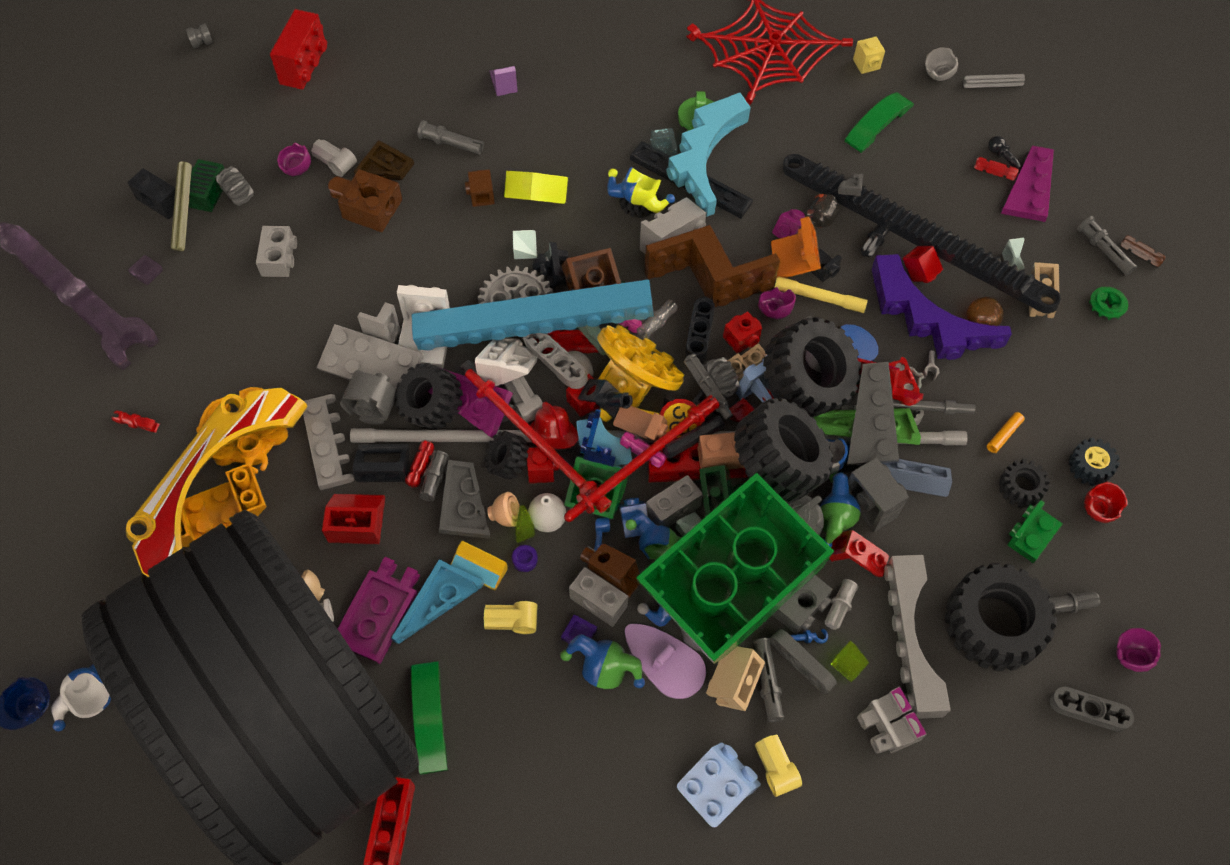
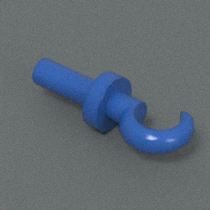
M821 629L825 637L824 639H819L817 634L811 633L810 630L804 631L803 634L790 635L796 641L804 640L806 644L811 643L813 639L820 644L828 640V633L825 629Z

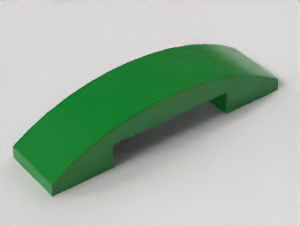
M898 92L885 97L856 124L845 138V142L862 153L875 141L876 135L897 116L901 118L913 107L914 103Z
M439 661L411 665L415 743L419 759V774L448 771L441 705Z

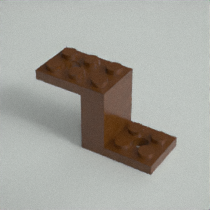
M711 225L646 245L644 273L647 279L658 278L676 270L680 271L690 266L705 297L710 298L714 302L715 307L725 306L732 301L746 299L755 293L767 292L775 285L780 259L775 253L733 267Z

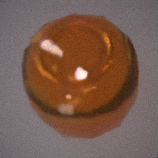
M991 297L977 298L970 304L967 310L968 321L999 326L1003 320L1004 311L1002 305Z

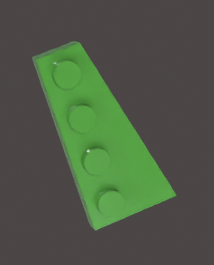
M910 408L894 409L897 443L920 445L921 435ZM833 410L813 418L817 421L818 427L822 428L827 435L852 437L856 410Z

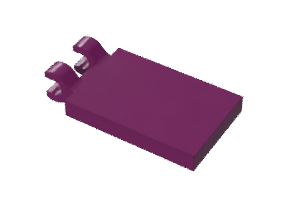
M384 557L377 573L369 570L338 627V631L354 653L378 664H381L393 641V634L417 595V591L412 589V587L416 585L420 574H417L418 571L407 567L401 581L391 577L397 568V564H394L395 561Z

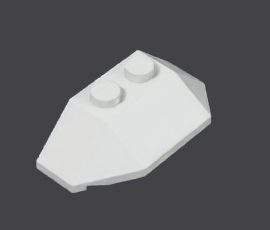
M508 337L503 340H492L475 358L477 374L485 382L493 381L495 386L527 375L537 362V357L527 347L523 346V342L520 339Z

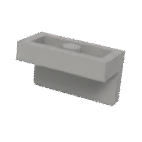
M385 302L377 317L362 312L357 316L363 334L395 343L401 332L395 307L392 304Z

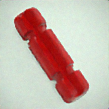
M978 157L975 162L974 168L976 170L983 171L984 169L986 173L999 177L1006 176V179L1012 181L1016 179L1019 170L1013 166L1008 168L1006 164L993 160L988 162L983 157Z
M422 441L419 446L420 451L415 455L410 467L411 472H408L405 478L408 486L416 488L420 484V476H423L430 460L429 456L434 451V444L428 441Z

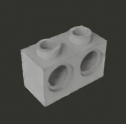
M262 226L256 265L261 277H289L290 268L294 267L293 249L297 248V237L293 235L290 226Z

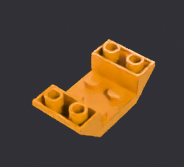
M251 463L225 472L229 482L184 500L180 526L182 547H189V543L221 523L227 528L232 524L229 518L243 510L259 516L267 507Z

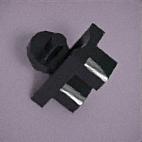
M550 242L549 250L544 254H538V258L532 262L533 269L536 272H540V275L546 276L552 289H555L558 283L567 284L560 265L568 258V251L557 249V243Z

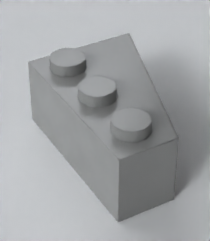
M686 197L671 205L667 213L662 214L659 212L654 216L656 219L650 222L647 220L642 221L640 250L645 254L646 245L705 227L706 212Z

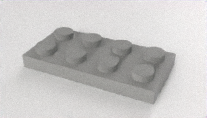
M334 324L317 368L347 380H351L356 370L373 375L382 373L389 377V383L398 391L396 386L398 382L402 381L400 377L403 373L407 374V369L410 367L415 368L416 364H420L424 355L421 352Z

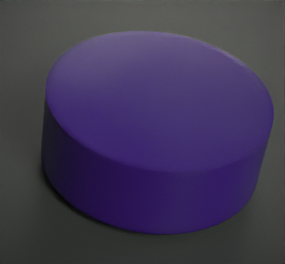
M521 545L513 551L512 563L515 569L520 572H529L536 567L538 556L533 547Z

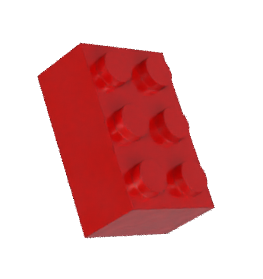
M295 9L271 50L270 56L280 85L303 90L306 83L310 81L314 68L318 66L321 55L327 49V40H325L323 25L318 14Z

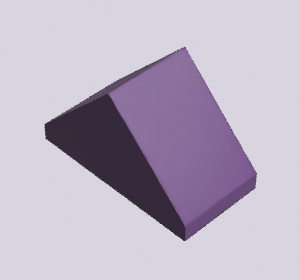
M515 66L489 71L497 96L517 92Z

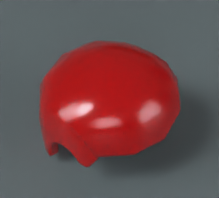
M1105 482L1089 490L1084 500V508L1087 514L1095 521L1109 523L1121 517V513L1128 505L1125 492L1117 484Z

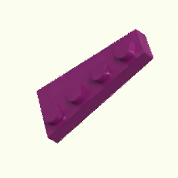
M1032 145L1001 214L1042 222L1046 221L1049 210L1054 149Z

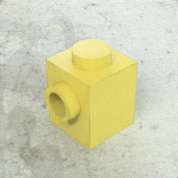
M877 36L857 42L853 60L861 74L881 68L885 50Z

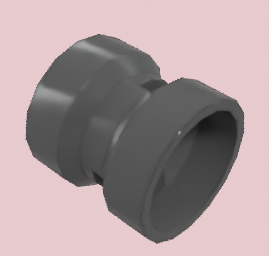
M206 23L200 24L198 28H186L193 49L199 48L202 43L206 45L213 44Z

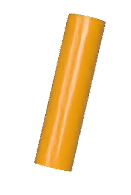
M1015 412L987 444V449L992 453H997L1025 420L1024 416L1019 412Z

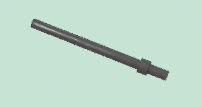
M852 396L846 405L856 406L858 396ZM893 399L894 409L910 408V410L943 412L944 415H955V413L975 414L976 408L975 404L956 403L954 400H945L944 402L919 401L917 404L907 406L900 404L899 400Z

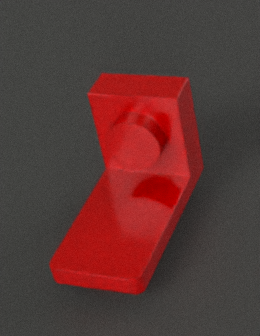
M854 530L842 532L832 542L831 548L834 552L829 560L833 562L850 558L876 577H883L884 567L887 565L889 555Z

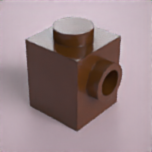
M490 169L468 172L469 181L465 182L466 194L471 195L473 207L495 204Z

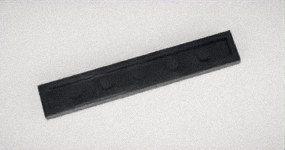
M641 141L631 153L630 160L671 181L667 175L669 158L672 156ZM707 175L710 188L717 199L716 206L742 219L751 207L753 199Z

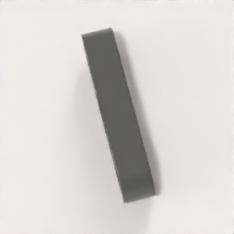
M778 629L769 638L771 645L820 692L827 694L837 684L833 675L786 631Z
M1060 687L1050 696V705L1057 713L1106 729L1121 732L1129 728L1134 722L1133 712L1126 705L1073 688ZM1062 695H1065L1066 701L1071 703L1064 706L1063 701L1058 698H1060ZM1086 702H1091L1097 706V716H1091L1086 712ZM1119 712L1120 718L1124 719V721L1118 723V718L1111 715Z

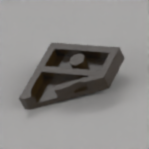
M378 140L354 170V173L356 174L360 169L386 179L403 180L415 163L412 158Z

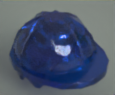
M19 677L0 696V726L7 730H17L28 726L42 717L50 704V692L47 685L36 678Z

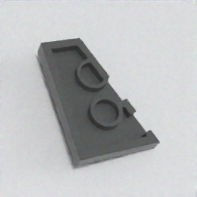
M448 460L439 533L490 539L489 527H487L484 506H482L473 463Z

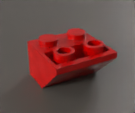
M334 494L325 507L322 532L328 543L380 544L385 495Z

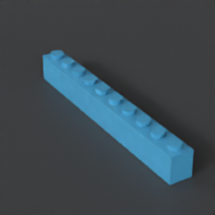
M649 280L414 313L412 314L413 340L418 350L429 351L437 347H455L458 344L465 343L477 344L486 340H503L514 336L526 337L529 334L535 333L548 334L552 331L563 329L574 330L577 327H584L586 325L596 327L605 323H622L633 319L644 320L648 317H654Z

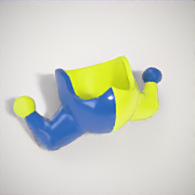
M630 167L622 183L617 184L615 180L618 174L617 170L612 168L608 172L607 191L611 197L625 198L629 203L642 205L654 213H661L668 204L675 202V197L672 194H668L666 199L662 201L657 199L656 192L661 182L660 179H652Z

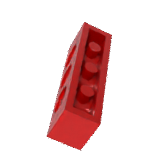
M698 443L674 456L673 458L678 460L675 463L669 462L667 460L669 458L666 457L664 464L657 468L651 464V460L647 461L649 483L679 481L687 475L691 480H701L700 462L692 459L693 457H699ZM745 468L728 469L731 478H748Z
M395 777L398 783L377 798L363 865H400L415 791V785L411 779Z

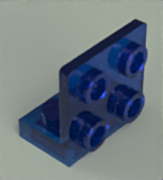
M596 408L595 413L590 412L586 428H590L591 431L589 438H583L580 453H584V460L614 467L616 454L612 453L611 448L597 445V449L592 448L601 409Z

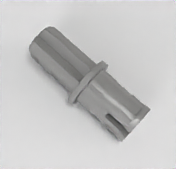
M844 579L836 597L832 598V607L826 617L825 625L833 630L841 626L846 612L852 608L851 601L858 590V585L854 581Z

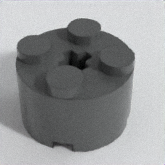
M356 370L343 394L340 405L351 416L353 413L361 416L359 420L369 424L380 425L389 417L397 399L394 398L395 392L398 391L389 383L390 379L388 376L382 373L373 375Z

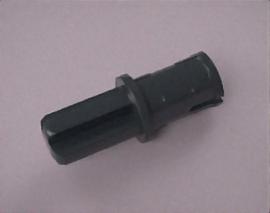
M877 225L874 231L869 232L867 240L861 248L862 256L872 257L876 249L883 245L884 238L889 230Z

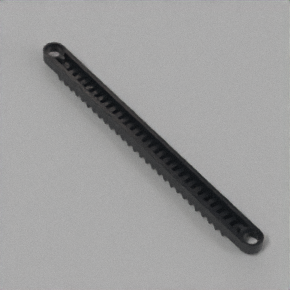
M790 154L785 157L783 171L790 178L820 194H825L824 196L917 246H934L939 258L1039 312L1050 314L1058 309L1061 301L1060 293L1035 279L1034 274L1027 275L1024 269L1018 270L1016 265L1010 266L1007 260L1002 262L999 256L993 257L992 252L985 253L984 248L978 249L975 243L970 245L967 239L961 240L958 234L953 236L950 230L946 232L942 226L938 228L935 222L930 224L927 218L921 219L920 214L913 215L912 210L906 211L904 206L898 207L895 201L891 203L889 198L883 199L880 193L875 195L874 190L868 191L866 186L862 187L861 196L838 194L841 182L847 180L844 174L839 176L836 170L832 172L828 166L824 168L821 162L817 164L799 154ZM797 163L800 166L798 168H791L788 165ZM1049 297L1054 303L1045 304L1041 298Z

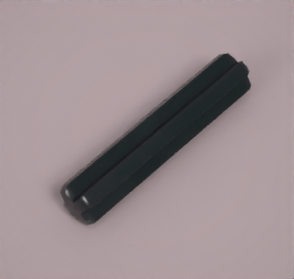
M715 416L666 444L662 449L663 453L667 458L671 459L697 444L699 436L712 435L725 426V422L720 416Z

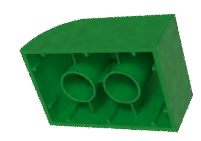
M756 473L637 576L636 580L715 664L739 646L824 567L834 550Z

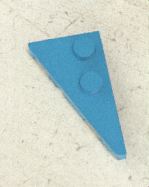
M439 559L393 634V642L400 644L481 589L484 585L483 580Z

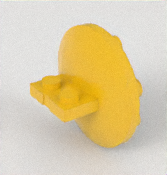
M607 325V327L602 328L597 336L598 342L611 360L598 379L607 380L621 393H629L633 398L632 407L638 408L651 387L678 390L682 385L684 374L673 364L674 358L666 352L661 353L655 349L656 344L647 338L641 340L630 334L627 329L620 325H617L615 328Z

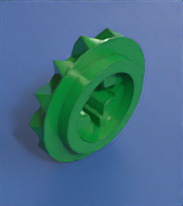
M1112 287L1096 289L1089 301L1092 305V311H1097L1099 317L1105 316L1108 320L1112 318L1119 319L1128 309V300L1125 295ZM1106 299L1107 301H1109V304L1112 305L1111 308H1109L1108 305L1104 303Z

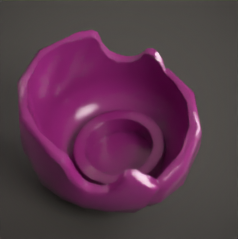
M295 142L292 146H287L279 152L277 162L280 170L285 174L299 176L309 169L311 156L304 145L301 146Z
M775 287L770 292H763L759 296V310L769 318L783 319L791 314L796 295L790 289H787L786 292H781L778 287Z
M1130 628L1119 636L1116 650L1117 659L1127 669L1135 672H1148L1157 665L1160 659L1161 643L1152 632L1146 629Z

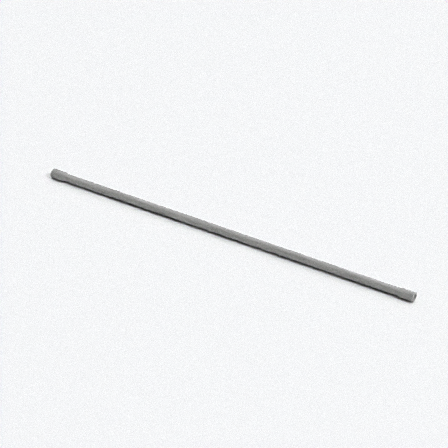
M351 428L350 431L351 443L494 441L493 438L489 437L482 430H383ZM498 430V432L507 431L523 437L527 442H532L521 430ZM607 430L610 434L618 438H621L623 434L627 432ZM717 431L714 434L732 433L735 431ZM966 431L919 432L921 435L920 444H967ZM635 435V439L639 438L646 443H653L651 441H648L644 438ZM824 435L825 439L836 440L841 438L845 440L846 444H851V437Z

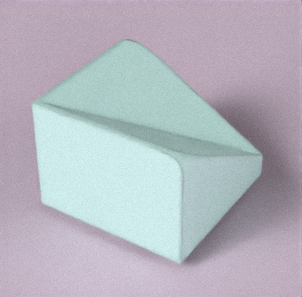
M535 230L513 231L514 259L537 258Z
M1024 238L1009 239L1002 252L1004 261L1007 260L1010 266L1016 265L1018 270L1024 269L1020 257Z

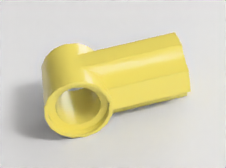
M519 601L514 603V605H485L484 628L512 630L519 634L535 633L538 605L530 601Z
M778 735L768 736L755 744L766 770L768 785L775 797L802 786L801 776L795 764L789 761Z

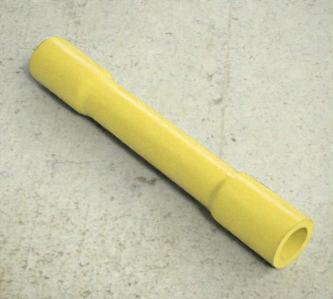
M779 276L775 283V287H778L779 291L786 292L787 289H790L794 294L842 306L845 309L864 313L868 301L851 295H842L801 284Z

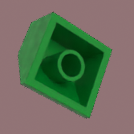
M576 456L574 469L586 481H594L597 487L623 468L584 456ZM628 477L605 494L612 501L611 506L602 514L594 507L595 510L592 514L610 519L614 518L624 495ZM571 480L564 506L570 508L578 503L576 496L580 494L579 487Z

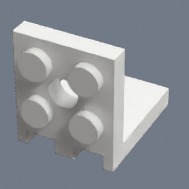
M398 285L397 296L404 319L398 345L421 352L424 355L421 364L429 363L443 369L447 346L437 347L429 351L418 350L413 340L412 314L450 308L447 291L437 287L423 288L414 285Z

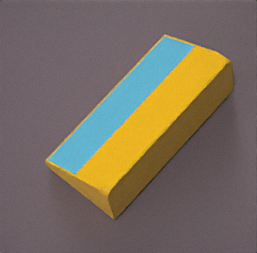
M464 541L460 542L451 563L452 566L483 580L484 586L494 591L508 570L505 561Z

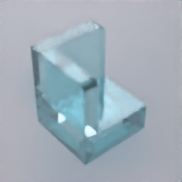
M673 128L651 131V146L670 156L677 155Z

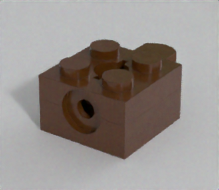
M360 169L352 181L336 176L328 184L331 197L338 200L343 219L379 232L384 231L403 200L398 182Z

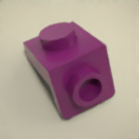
M791 209L781 214L772 233L778 238L797 234L798 229L801 228L800 219L805 218V214L796 209Z

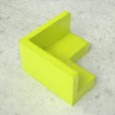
M506 171L504 197L565 204L568 177L533 172Z

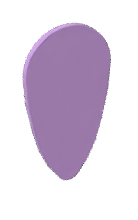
M642 624L627 625L625 637L631 654L642 661V671L664 695L674 699H685L693 696L701 689L706 677V668L703 659L696 651L680 640L654 627Z

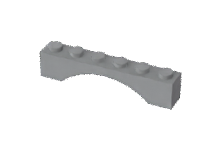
M923 555L892 556L884 567L885 580L889 581L890 584L888 601L889 605L893 606L894 609L892 626L893 630L897 631L899 641L896 642V652L898 657L902 658L903 667L900 669V677L902 683H906L907 694H905V697L912 707L910 713L914 712L918 719L943 718L951 711L946 683L926 661L915 633L914 614L916 601L927 581Z

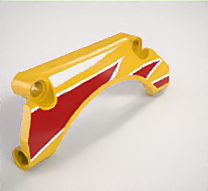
M283 388L250 391L245 399L236 394L226 395L222 399L219 406L136 514L127 522L126 536L131 542H134L132 548L142 574L149 577L148 569L182 549L180 526L183 503L192 481L206 462L220 449L245 435L272 428H293L308 407L302 399ZM234 404L237 406L238 411L229 412L225 409V405ZM135 524H142L145 526L146 532L143 535H134L130 529Z

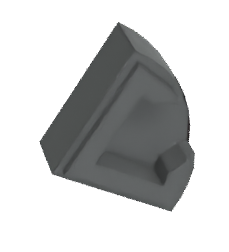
M854 174L851 178L842 181L838 194L861 196L864 174Z

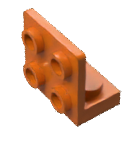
M810 217L800 219L801 228L798 229V234L771 241L772 254L776 253L780 259L776 279L778 276L787 278L821 269L816 231Z

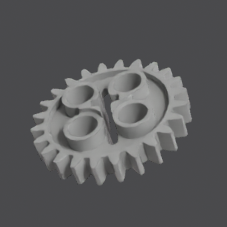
M518 266L515 267L514 271L506 267V273L497 270V277L490 274V281H483L484 288L479 289L478 302L483 304L517 299L519 297L552 294L553 290L550 288L549 281L544 282V275L537 277L536 270L528 273V267H525L523 271H519Z

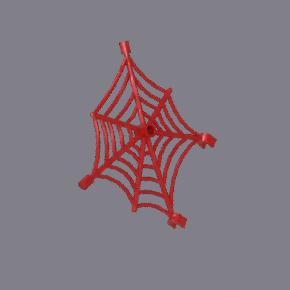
M748 0L751 1L750 5L741 17L728 26L716 31L701 33L700 29L692 23L687 27V30L691 33L686 36L691 41L700 39L711 49L715 58L713 67L720 66L731 69L745 79L751 89L745 98L749 105L752 104L755 98V92L782 82L803 83L804 78L813 67L838 45L842 47L853 46V38L838 40L817 30L802 16L804 14L803 11H800L798 14L784 12L767 5L762 0ZM753 4H755V13L745 26L727 35H716L738 24L747 15ZM760 4L773 12L794 18L793 20H788L770 15L762 10ZM759 13L761 21L753 31L743 36H734L748 28ZM765 16L769 17L770 19L789 24L787 26L776 24L774 22L767 20ZM801 19L815 33L829 40H822L802 29L797 21ZM764 23L765 28L756 38L749 37L757 32ZM770 25H772V26H774V27H777V28H782L783 30H782V31L777 30V29H775V28H773V27H770ZM795 25L800 32L813 40H805L794 31L792 26ZM790 30L799 40L791 39L786 35V32ZM767 31L769 34V39L761 38ZM705 38L715 39L724 52L725 59L718 61L716 51ZM721 40H729L734 47L736 55L729 57ZM733 41H741L746 51L739 53ZM746 42H754L755 47L748 49ZM780 44H792L786 52L780 46ZM798 44H805L790 61L787 55L791 49ZM810 44L820 45L803 60L797 69L793 65L794 61ZM833 45L818 57L801 77L799 71L804 64L824 46ZM756 51L763 53L766 57L764 58L761 54L757 53ZM752 54L759 57L763 61L762 66L746 55ZM771 56H782L784 59L769 61ZM743 58L753 63L759 69L758 75L749 65L736 59ZM725 63H736L747 68L756 79L753 86L742 71ZM777 63H778V64H787V65L789 66V67L766 68L767 64H777ZM770 71H792V72H793V73H790V72L772 73V74H768V75L762 76L764 72H770ZM778 76H796V78H784L774 80L757 87L760 80H764L767 78Z

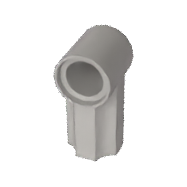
M318 139L313 144L312 156L327 164L330 170L339 177H342L357 163L355 155L347 148L340 150L324 139Z
M524 376L505 383L506 390L513 393L511 399L515 404L517 414L527 423L534 420L536 412L542 408L543 402L537 394L534 395Z

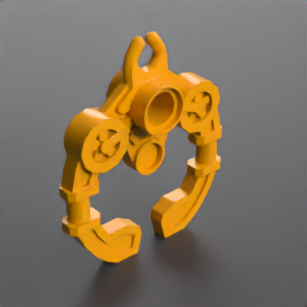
M249 387L239 391V396L245 399L250 391L264 389ZM223 398L212 401L204 410L199 426L196 428L197 433L219 406ZM226 404L225 409L229 412L231 407L229 404ZM272 428L245 435L220 449L212 458L217 465L221 466L229 465L233 462L251 463V465L262 463L260 470L265 471L268 465V452L273 446L280 445L286 441L288 430L287 428ZM252 466L254 473L258 474V469Z

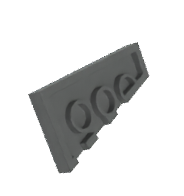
M889 362L863 364L847 466L864 465L876 457L881 463L899 462Z

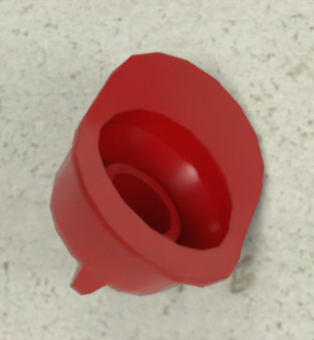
M543 402L542 408L536 412L535 421L531 423V427L554 449H565L574 446L579 440L578 431L570 423L565 409L559 406H551L548 402Z

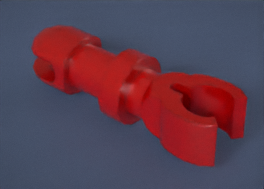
M118 410L113 413L119 416L111 417L116 423L128 424L131 428L136 429L139 427L153 433L157 432L160 425L155 423L153 419L141 417L138 414L129 415Z

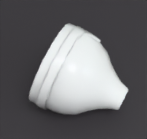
M550 493L540 494L530 503L528 518L532 526L537 530L552 532L559 529L565 522L564 514L566 513V508L558 496Z

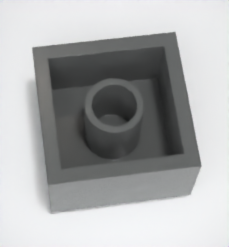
M877 457L853 471L848 480L849 494L857 499L861 510L860 516L873 532L898 518L909 498L905 487L897 483L892 477L889 468L881 463Z

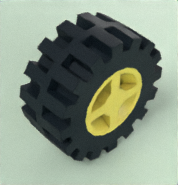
M1090 438L1088 441L1085 439L1077 445L1069 457L1068 465L1071 466L1070 472H1075L1074 477L1076 479L1081 478V483L1089 482V486H1094L1111 479L1118 470L1120 462L1117 461L1120 458L1119 455H1115L1117 450L1109 447L1110 443L1104 444L1102 439L1095 441V438Z

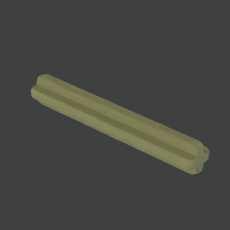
M179 162L177 165L171 249L174 251L185 250L192 165L188 162Z

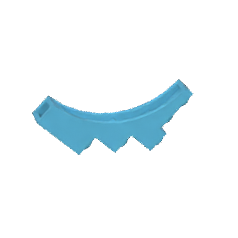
M741 93L695 109L694 119L692 120L694 129L682 133L681 153L669 158L667 168L669 179L673 180L678 188L685 185L687 192L691 193L695 198L696 205L706 212V217L715 214L717 201L710 188L706 174L707 160L713 148L725 135L747 123L751 107Z

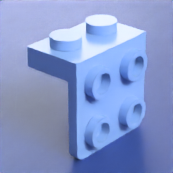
M723 742L712 747L677 784L681 794L711 827L719 826L747 796L752 794L761 785L757 780L756 773L750 767L744 766L737 759L738 755L735 750L729 745H724Z

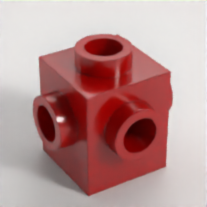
M748 311L741 316L736 315L729 323L725 324L723 338L738 354L748 347L753 348L759 343L762 332L761 323L757 318H753Z

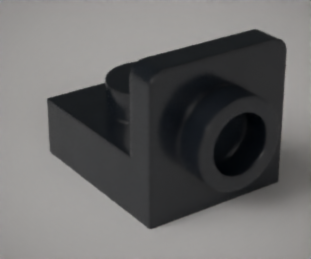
M820 248L818 251L821 269L811 271V273L824 282L829 277L833 278L839 273L842 257L837 255L835 258H831Z

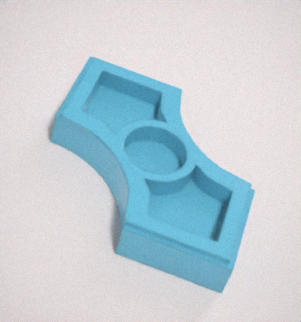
M601 417L576 421L580 446H590L597 449L604 456L606 463L624 465L632 460L630 448L627 449L620 444L621 438L610 434L605 429Z

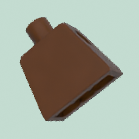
M601 544L596 551L590 547H586L583 550L580 560L588 565L589 570L628 595L629 599L640 585L636 580V577L639 576L636 560L606 544Z

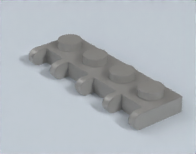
M334 394L304 401L308 407L303 416L320 490L354 481L353 474L343 475L341 465L348 463L350 459L347 454L339 456L336 443L343 442L345 437L342 433L334 435L332 423L339 421L340 415L339 413L329 414L327 404L336 401Z

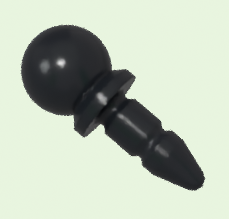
M994 136L990 139L988 147L991 152L997 153L998 158L1003 156L1011 166L1018 169L1021 167L1018 159L1009 151L1010 146L1006 145L1003 137Z

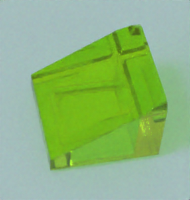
M524 505L519 507L515 532L517 543L532 538L535 534L534 524Z
M852 641L838 653L831 663L850 682L869 664Z

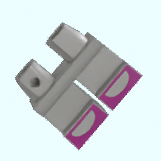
M900 687L890 691L889 694L878 700L871 701L868 707L857 716L864 730L876 725L880 734L872 737L870 741L877 754L888 750L891 753L921 741L927 735L914 712L908 714L912 707Z

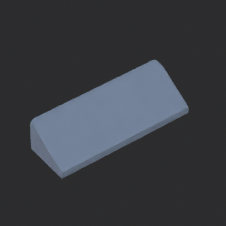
M899 459V462L883 463L889 468L892 477L897 483L902 484L906 490L947 497L952 485L950 468Z

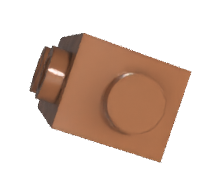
M632 406L628 409L620 408L613 422L615 427L653 443L662 437L668 429V421L664 416L657 413L652 415Z

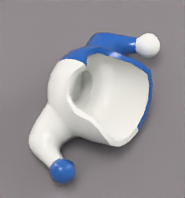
M94 664L89 668L81 667L75 669L63 679L60 686V695L51 707L55 721L52 727L55 731H62L66 727L63 719L68 711L77 717L89 718L102 712L110 703L111 697L102 683Z

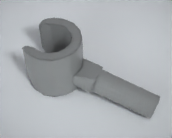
M929 351L928 364L923 371L924 378L927 376V371H931L934 374L933 380L939 374V368L934 364L935 351Z

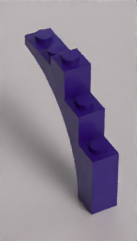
M899 254L877 255L875 257L872 273L881 314L897 315L904 313L909 336L926 337L932 335L938 359L954 360L961 358L965 349L977 350L990 347L998 349L1006 346L1012 335L1010 326H990L974 323L948 313L927 299L911 282L903 268Z

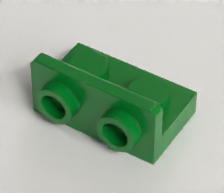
M1040 500L1036 507L1032 504L1022 515L1026 520L1022 525L1018 522L1009 533L1013 538L1007 544V546L1032 563L1038 559L1063 524L1041 509L1045 504L1042 500Z

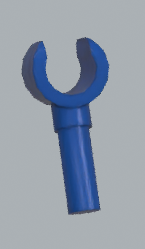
M607 517L598 518L595 522V551L602 543V532H610V523Z

